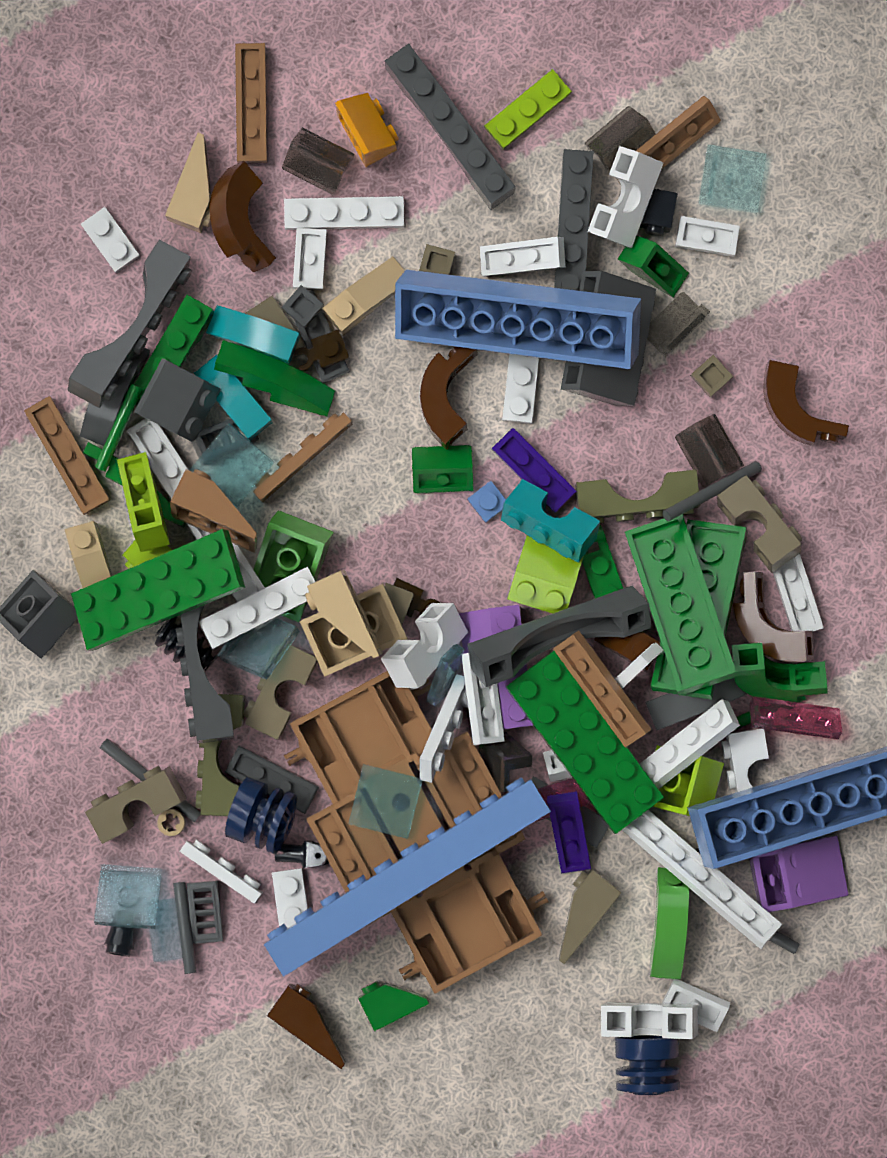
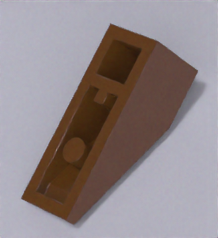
M298 983L295 987L289 984L267 1017L342 1069L346 1061L315 1002L309 998L312 993Z

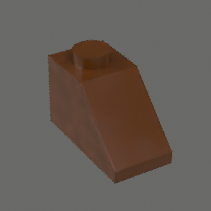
M642 631L624 638H594V641L630 663L651 644L657 643L660 646L658 641ZM653 660L643 669L644 672L648 670Z

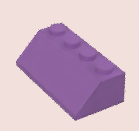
M519 605L459 613L468 631L462 639L463 653H468V643L522 625ZM527 664L513 678L497 683L503 729L533 726L505 688V686L527 671Z

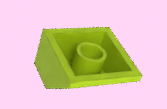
M527 535L507 600L552 614L567 609L583 557L578 563L570 558L563 557L558 551L545 544L536 542Z
M657 745L655 751L658 750L661 746ZM700 756L658 789L664 798L652 807L690 817L687 807L715 799L724 763Z

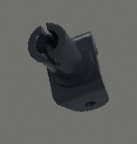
M311 840L304 841L302 845L283 844L279 850L283 854H275L276 862L301 863L303 868L330 864L320 844Z

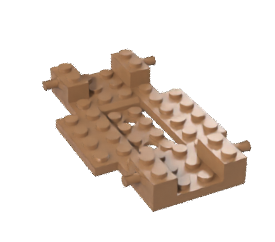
M388 671L290 723L298 738L299 747L284 754V757L287 760L297 754L296 757L287 761L289 766L306 758L312 764L333 804L306 820L345 893L349 891L347 885L362 875L366 879L376 874L374 868L388 859H391L392 863L398 861L360 789L365 787L400 852L415 842L419 847L429 841L427 835L442 826L408 764L414 761L420 771V756L432 729L419 707L418 696L433 689V687L429 684L422 689L420 687L417 689L396 688ZM427 678V681H426V683H425L424 685H426V684H428V683L430 682L428 678ZM468 732L453 739L451 749L445 750V760L441 772L436 771L432 783L425 781L450 828L456 825L453 821L454 818L467 810L471 814L482 809L479 803L491 795L496 794L498 798L502 796L477 748L473 745ZM404 793L409 797L410 806L405 811H398L393 807L392 799L396 794ZM521 830L470 861V870L466 871L464 866L460 867L421 891L422 896L418 897L415 895L378 918L380 919L389 913L393 915L414 955V962L399 969L400 974L412 969L410 972L402 975L404 981L421 972L429 982L434 994L542 936L534 920L533 910L549 903L548 899L545 897L535 903V901L545 896L543 891L528 900L520 894L499 855L501 852L525 840Z

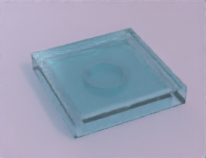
M708 144L698 204L757 214L767 154Z
M228 423L192 466L190 471L193 472L197 469L207 473L211 477L210 480L216 483L237 509L273 466L275 461Z
M276 618L257 631L252 629L226 642L218 653V657L221 661L267 680L300 631L297 626Z
M363 764L348 824L408 839L422 780L417 777Z
M101 864L94 924L156 929L162 869Z

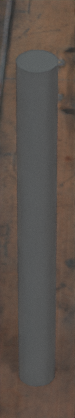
M754 461L663 511L664 519L669 522L717 496L745 475L748 478L761 472V465Z
M106 739L100 746L101 750L141 781L145 779L143 774L148 771L110 740ZM186 800L174 806L193 822L201 815V812Z

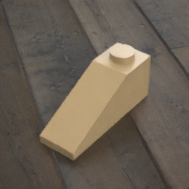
M197 133L165 216L172 223L201 233L204 226L208 228L211 224L209 210L211 192L206 140L203 134Z
M392 256L324 306V314L336 329H339L341 335L344 336L395 294V283L405 270Z
M91 521L64 529L82 588L111 577L112 573L98 524Z

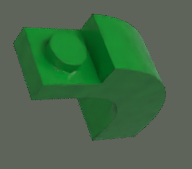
M762 643L732 645L733 663L738 675L734 677L735 682L745 693L759 699L774 702H798L797 696L828 693L825 661L782 664L773 662L764 656Z

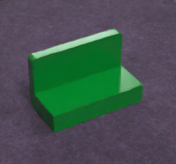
M456 445L450 446L448 449H445L443 446L413 447V493L473 491L472 446Z

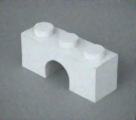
M619 146L609 175L619 180L621 184L620 197L611 206L598 203L587 232L632 248L663 162L640 152Z
M431 603L415 621L420 631V640H397L381 658L396 688L417 689L423 686L432 672L443 664V660L452 650L459 646L460 641L468 633L454 603Z
M764 728L730 733L726 736V741H721L724 759L729 758L731 770L726 771L729 789L734 788L735 793L753 788L747 776L749 767L757 760L769 758Z
M607 1002L601 1005V1036L633 1037L638 1035L662 1036V1038L693 1039L698 1036V1005Z

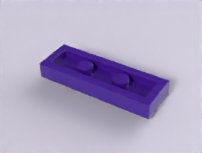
M514 428L492 447L491 450L521 480L524 479L548 492L546 505L554 513L576 493V490Z
M577 791L547 796L561 874L591 869Z

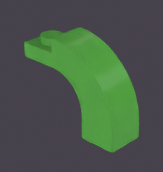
M658 867L656 914L650 957V977L680 980L687 937L689 887L668 869Z

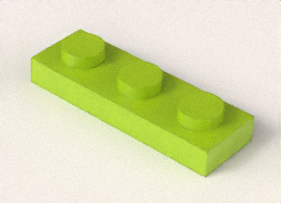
M552 69L485 124L484 128L504 150L567 98L572 91Z

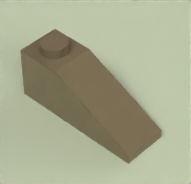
M593 869L589 873L583 870L572 884L576 889L572 893L558 958L563 964L568 961L621 894L619 890Z

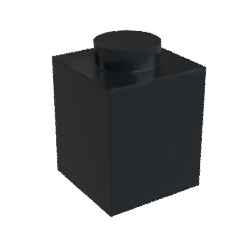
M654 188L640 228L646 229L647 234L654 236H663L664 232L669 233L672 227L678 193Z

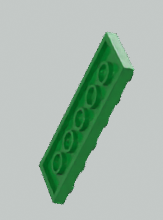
M683 514L669 522L663 518L625 531L679 696L737 677L738 675Z
M687 519L686 526L725 637L746 543L747 527ZM663 649L656 659L651 689L652 691L678 694ZM715 684L683 695L712 700Z
M221 529L73 592L71 596L86 649L94 651L246 587L229 530Z
M555 651L549 653L505 686L506 690L614 834L620 832L664 798L629 749L621 743Z

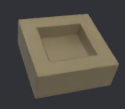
M426 244L419 271L450 275L455 252Z
M714 354L690 375L709 397H712L733 378V375Z

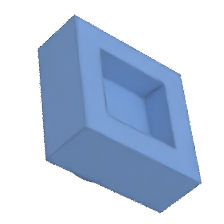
M492 481L467 498L485 523L503 510V504L506 500Z

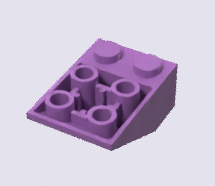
M837 835L800 842L749 858L757 903L767 912L795 908L849 895Z

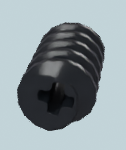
M178 616L167 620L155 635L157 636L155 641L157 647L166 644L164 649L166 655L175 652L173 658L175 663L180 662V658H186L185 647H178L176 628H182L181 623L178 625L175 623ZM201 637L197 639V649L201 666L205 672L218 658L220 653L213 657L211 655L213 651L211 646L205 649L202 647L205 638Z

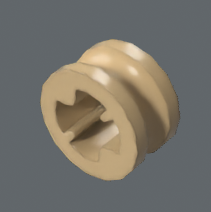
M168 809L162 812L157 820L159 830L167 836L180 834L186 824L184 815L176 809ZM168 814H174L173 818L178 816L180 823L175 825V831H169L170 827L165 828L163 822L168 819Z

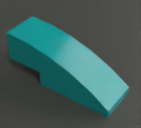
M218 305L206 331L208 335L253 349L287 364H290L300 339V334L296 331Z
M215 355L194 374L221 389L216 401L246 438L251 441L273 422L235 375L214 370L218 356Z

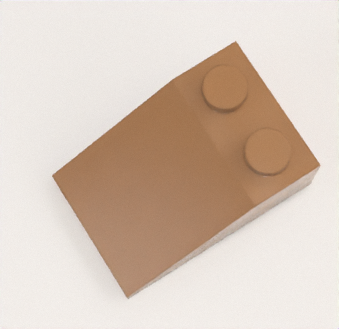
M185 469L170 501L172 517L210 534L221 529L229 530L233 544L255 553L257 549L256 531L216 483L210 480L211 477L207 473L197 469L193 472Z

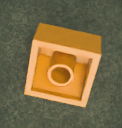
M364 93L335 102L337 117L365 167L397 151L395 142L399 138L392 125L386 126L381 118L385 113L377 98L371 100L369 94Z

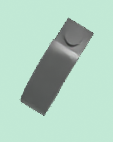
M144 348L140 354H134L131 359L133 364L125 378L119 377L116 382L118 388L110 401L105 399L100 408L91 403L88 404L80 437L102 446L105 445L131 384H134L149 357V349Z
M731 678L715 684L712 700L667 693L645 703L656 730L703 713L721 699L730 702L747 695V693L738 687L735 678Z

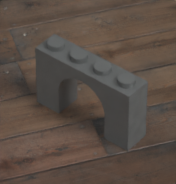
M584 271L579 291L641 298L639 355L631 369L566 361L560 390L615 406H635L641 369L644 364L643 358L646 342L649 336L652 310L655 305L656 288L604 271Z

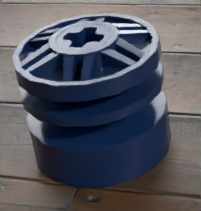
M246 777L233 799L226 822L225 836L242 843H247L253 834L256 833L255 847L262 849L266 845L267 852L277 854L292 829L298 800L297 794L287 792L284 795L283 789L276 788L267 799L268 784Z
M656 1035L615 1037V1057L629 1061V1066L616 1069V1075L629 1077V1079L616 1081L617 1091L629 1092L634 1095H661L665 1092L680 1089L679 1080L666 1078V1076L680 1074L678 1067L666 1065V1060L679 1057V1039L662 1038V1036Z

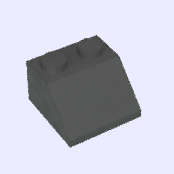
M162 358L134 412L194 442L221 389Z
M34 570L29 573L0 606V623L21 644L40 659L53 648L57 640L78 618L75 607Z

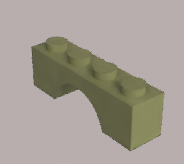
M697 469L666 473L659 490L652 496L641 500H631L620 496L611 488L607 479L576 482L575 484L578 509L600 520V524L604 523V518L616 517V522L634 520V515L646 514V519L663 517L664 510L699 492ZM694 508L683 515L694 514Z
M218 694L230 705L233 730L244 726L245 695ZM222 741L199 744V748H204L203 760H198L197 778H202V790H197L196 808L201 809V815L228 816L233 799L240 785L230 781L220 768L218 751Z

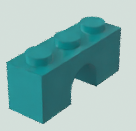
M522 479L505 500L501 521L510 528L517 529L532 537L536 542L545 544L558 551L563 557L570 558L579 563L597 539L600 520L576 507L567 516L562 518H554L547 515L544 511L548 492Z

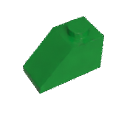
M637 235L632 248L625 246L618 257V260L632 273L674 298L689 274L657 243Z
M378 981L361 989L363 994L358 997L374 1032L429 1004V1000L425 995L389 983L379 985Z

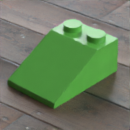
M278 510L268 523L253 570L265 588L306 567L309 568L316 582L334 532ZM308 602L281 616L300 622Z

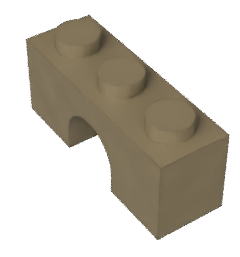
M745 475L717 495V506L734 526H738L746 520H756L764 525L766 531L754 541L753 551L768 570L773 573L801 553L800 542L802 538L793 526L788 528L782 520L784 516L778 506L774 503L770 505L764 498L765 492L756 480L751 482L747 475Z
M286 642L283 647H276L270 659V662L274 665L269 675L264 673L256 689L261 692L256 702L250 700L243 714L247 718L246 725L276 740L280 739L292 715L291 712L283 709L277 703L276 691L278 687L286 681H296L306 686L318 662L315 656Z
M158 765L143 774L145 779L135 784L132 779L117 787L118 794L109 798L106 793L91 801L93 807L85 813L102 844L130 830L134 826L128 811L131 801L140 800L145 802L151 808L154 816H157L187 798L170 766L161 770Z

